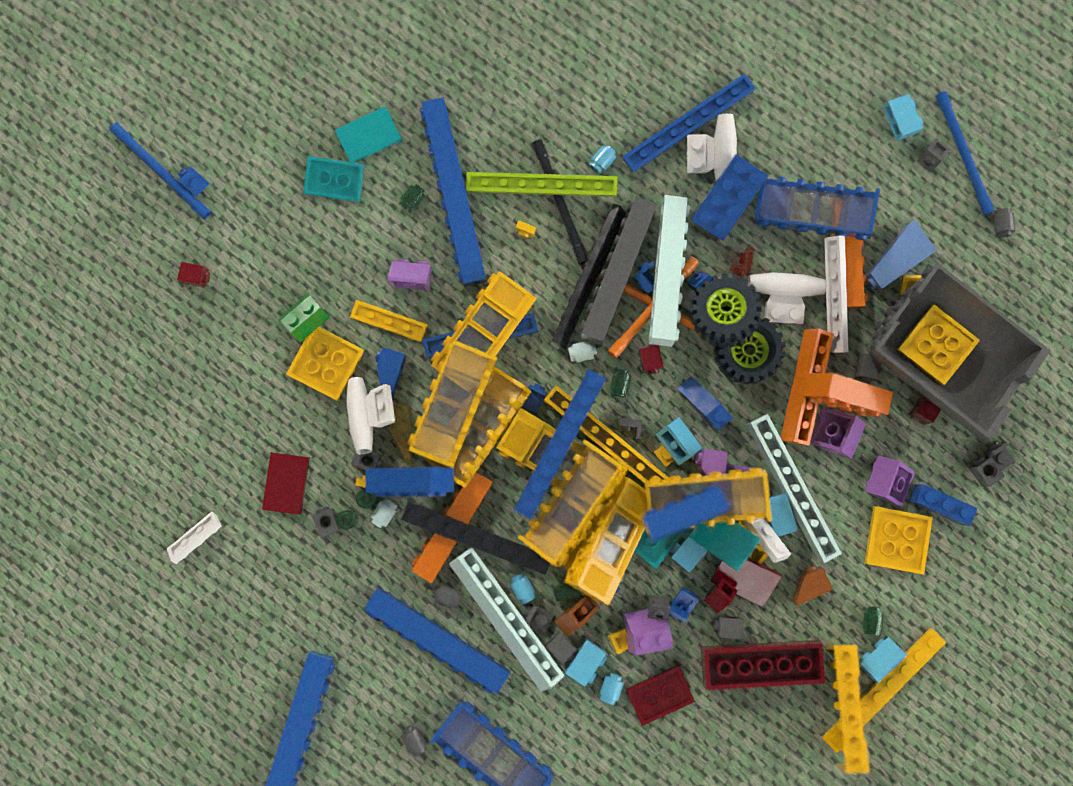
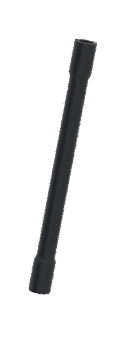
M542 139L532 142L537 159L540 161L544 174H554ZM553 195L573 246L579 265L586 263L588 256L580 241L563 195Z

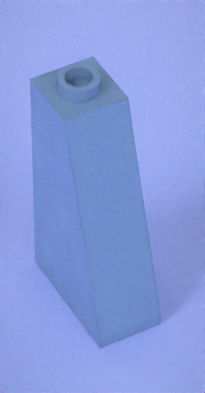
M915 220L903 228L866 275L867 285L876 292L881 290L937 251Z

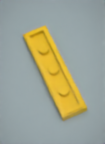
M356 300L350 318L421 343L428 324Z

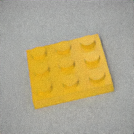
M931 305L896 350L940 385H945L980 340L936 305Z
M318 327L305 338L286 375L339 401L348 384V380L355 371L365 350Z
M873 506L864 563L924 575L933 517Z

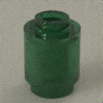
M410 184L400 197L398 204L411 213L425 198L423 194L425 190L417 184L414 186Z
M618 369L617 372H613L610 386L612 396L626 398L632 375H629V371Z
M366 489L360 490L356 495L357 505L364 509L374 507L378 502V497H374V493H365ZM364 495H367L369 498L368 502L366 503L364 501Z
M353 510L341 511L336 517L338 527L343 530L356 527L359 521L357 513ZM345 516L349 518V522L347 524H345L344 522Z
M567 583L556 585V590H553L556 602L560 601V604L578 600L579 597L583 596L582 592Z
M868 606V609H864L862 626L864 634L880 636L881 631H883L884 612L880 611V607Z

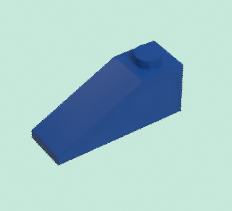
M383 347L382 351H378L376 356L380 386L387 384L391 387L393 402L407 356L404 353Z
M692 376L677 388L715 432L719 431L733 418L722 404Z

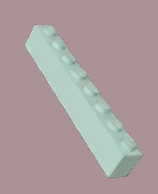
M665 195L661 204L649 344L672 347L673 343L678 341L679 329H676V326L681 317V311H678V304H681L682 293H679L684 281L681 269H684L685 257L682 256L687 245V240H684V234H687L688 223L685 220L690 210V206L687 205V198Z
M763 415L747 423L746 425L781 492L787 494L792 512L817 560L826 563L841 555L842 553L769 415Z
M472 547L450 562L451 568L540 692L552 688L564 677V674Z

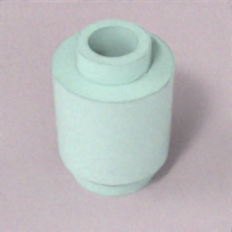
M590 341L572 344V347H568L571 362L576 361L579 363L591 360L597 354L595 343L591 344Z
M384 498L370 517L373 519L371 522L379 528L382 526L387 527L397 512L396 508L398 506Z

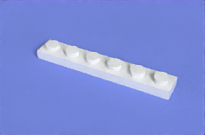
M845 236L824 238L827 332L834 334L830 353L848 352Z

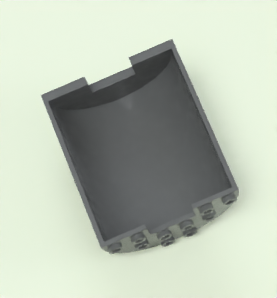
M937 263L932 268L928 266L922 272V277L912 287H908L903 292L902 298L893 308L889 307L883 314L885 319L883 321L880 320L873 328L875 332L867 345L866 351L979 440L990 441L1010 413L1011 409L1006 405L1020 384L1032 380L1051 350ZM931 305H936L980 340L945 385H940L896 350Z

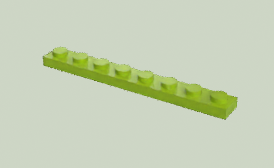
M467 172L466 192L617 197L618 176Z

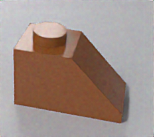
M812 565L807 567L805 573L800 575L792 598L793 604L799 606L833 590L822 567Z
M584 595L566 609L555 620V623L567 637L580 629L600 607L595 600Z

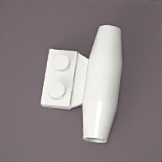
M733 114L718 115L714 138L706 134L687 135V174L707 173L714 169L717 181L734 154H737V135Z
M774 272L749 275L747 286L753 284L756 287L755 292L770 295L765 303V317L770 319L769 322L803 324L805 305L802 297L824 295L826 293V279L804 274Z
M350 378L348 380L346 401L350 434L356 453L361 455L372 452L373 427L381 428L395 422L391 387L384 384L370 390L368 394L363 378Z

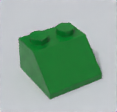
M308 292L279 318L287 330L298 341L302 342L330 317Z

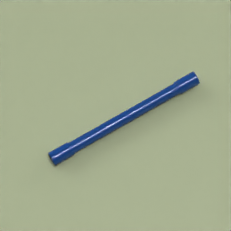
M943 91L935 97L945 116L969 175L984 216L995 212L990 197L986 193L964 139L946 91Z
M116 122L110 126L109 130L182 197L203 220L211 214V211L200 200L196 199L140 146L119 123Z

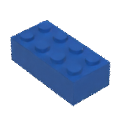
M734 154L691 217V220L724 241L768 175L737 154Z
M454 468L366 469L365 493H374V497L446 496V492H454Z
M713 485L702 489L699 495L691 493L684 496L679 503H676L674 500L665 504L662 510L657 511V508L645 512L642 523L651 544L725 514L730 508L720 486L716 488Z

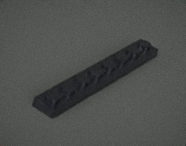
M613 204L611 210L608 211L605 224L600 229L599 237L592 247L591 255L584 265L582 275L577 280L576 288L569 298L568 306L561 316L559 326L554 331L552 342L561 348L566 349L620 229L622 220L625 218L626 212L620 205Z
M407 501L401 516V520L544 575H546L550 565L549 561L530 547Z

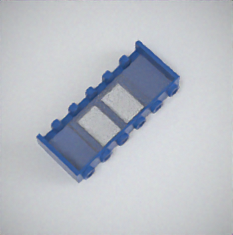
M778 177V180L767 178L760 187L754 217L755 223L763 227L773 225L784 230L790 227L796 228V231L799 232L811 230L816 231L815 233L819 235L832 233L835 236H845V238L850 236L855 237L856 240L865 241L871 239L880 189L876 188V192L864 191L863 187H856V190L845 189L842 184H837L836 187L824 186V182H817L814 185L806 184L803 179L791 182L786 181L785 177Z
M460 700L430 740L432 744L437 742L443 747V752L449 756L451 754L459 760L458 764L462 768L467 767L474 773L475 779L478 781L482 779L489 786H549L553 781L552 770L543 763L541 765L538 763L535 755L530 751L525 752L520 748L521 744L513 738L510 740L506 737V732L499 726L495 728L489 723L491 720L483 713L479 715L474 711L475 707L468 701L463 702Z

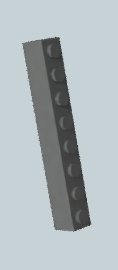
M637 196L634 202L630 201L626 211L629 213L628 218H623L620 225L622 233L620 236L616 235L613 246H616L614 253H609L606 261L609 263L607 270L603 268L599 278L602 280L600 287L596 286L593 297H596L594 303H589L586 314L589 315L587 321L583 320L579 331L582 332L580 338L600 346L603 345L656 210V203Z

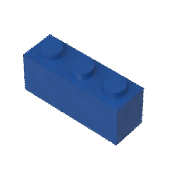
M916 484L909 499L910 503L964 526H971L978 509L925 484Z

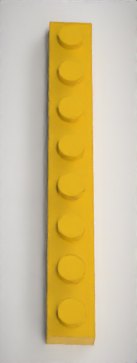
M929 628L905 652V659L878 684L875 683L860 698L863 726L945 645L946 642L933 628ZM834 724L821 738L838 753L840 750H838L837 744L843 742L842 731L837 730Z

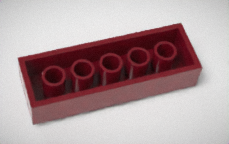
M817 640L700 646L703 687L706 690L826 684L823 643Z

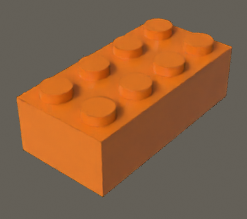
M807 373L802 396L810 398V402L821 404L824 402L827 407L836 408L838 406L840 411H854V415L866 417L867 414L868 416L879 418L880 415H889L893 392L834 373Z

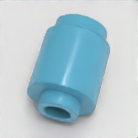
M608 145L606 147L601 146L591 158L589 166L598 174L605 172L616 159L614 155L616 153L615 150Z
M521 573L511 578L513 582L510 583V586L521 604H525L535 598V590L527 575L523 576Z
M611 673L610 676H605L600 691V700L615 705V702L619 700L624 685L621 676Z

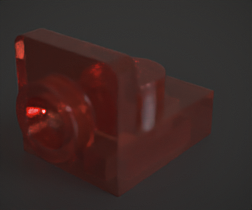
M747 247L744 253L741 252L738 262L741 265L731 264L729 271H733V274L738 276L748 274L751 270L754 248Z

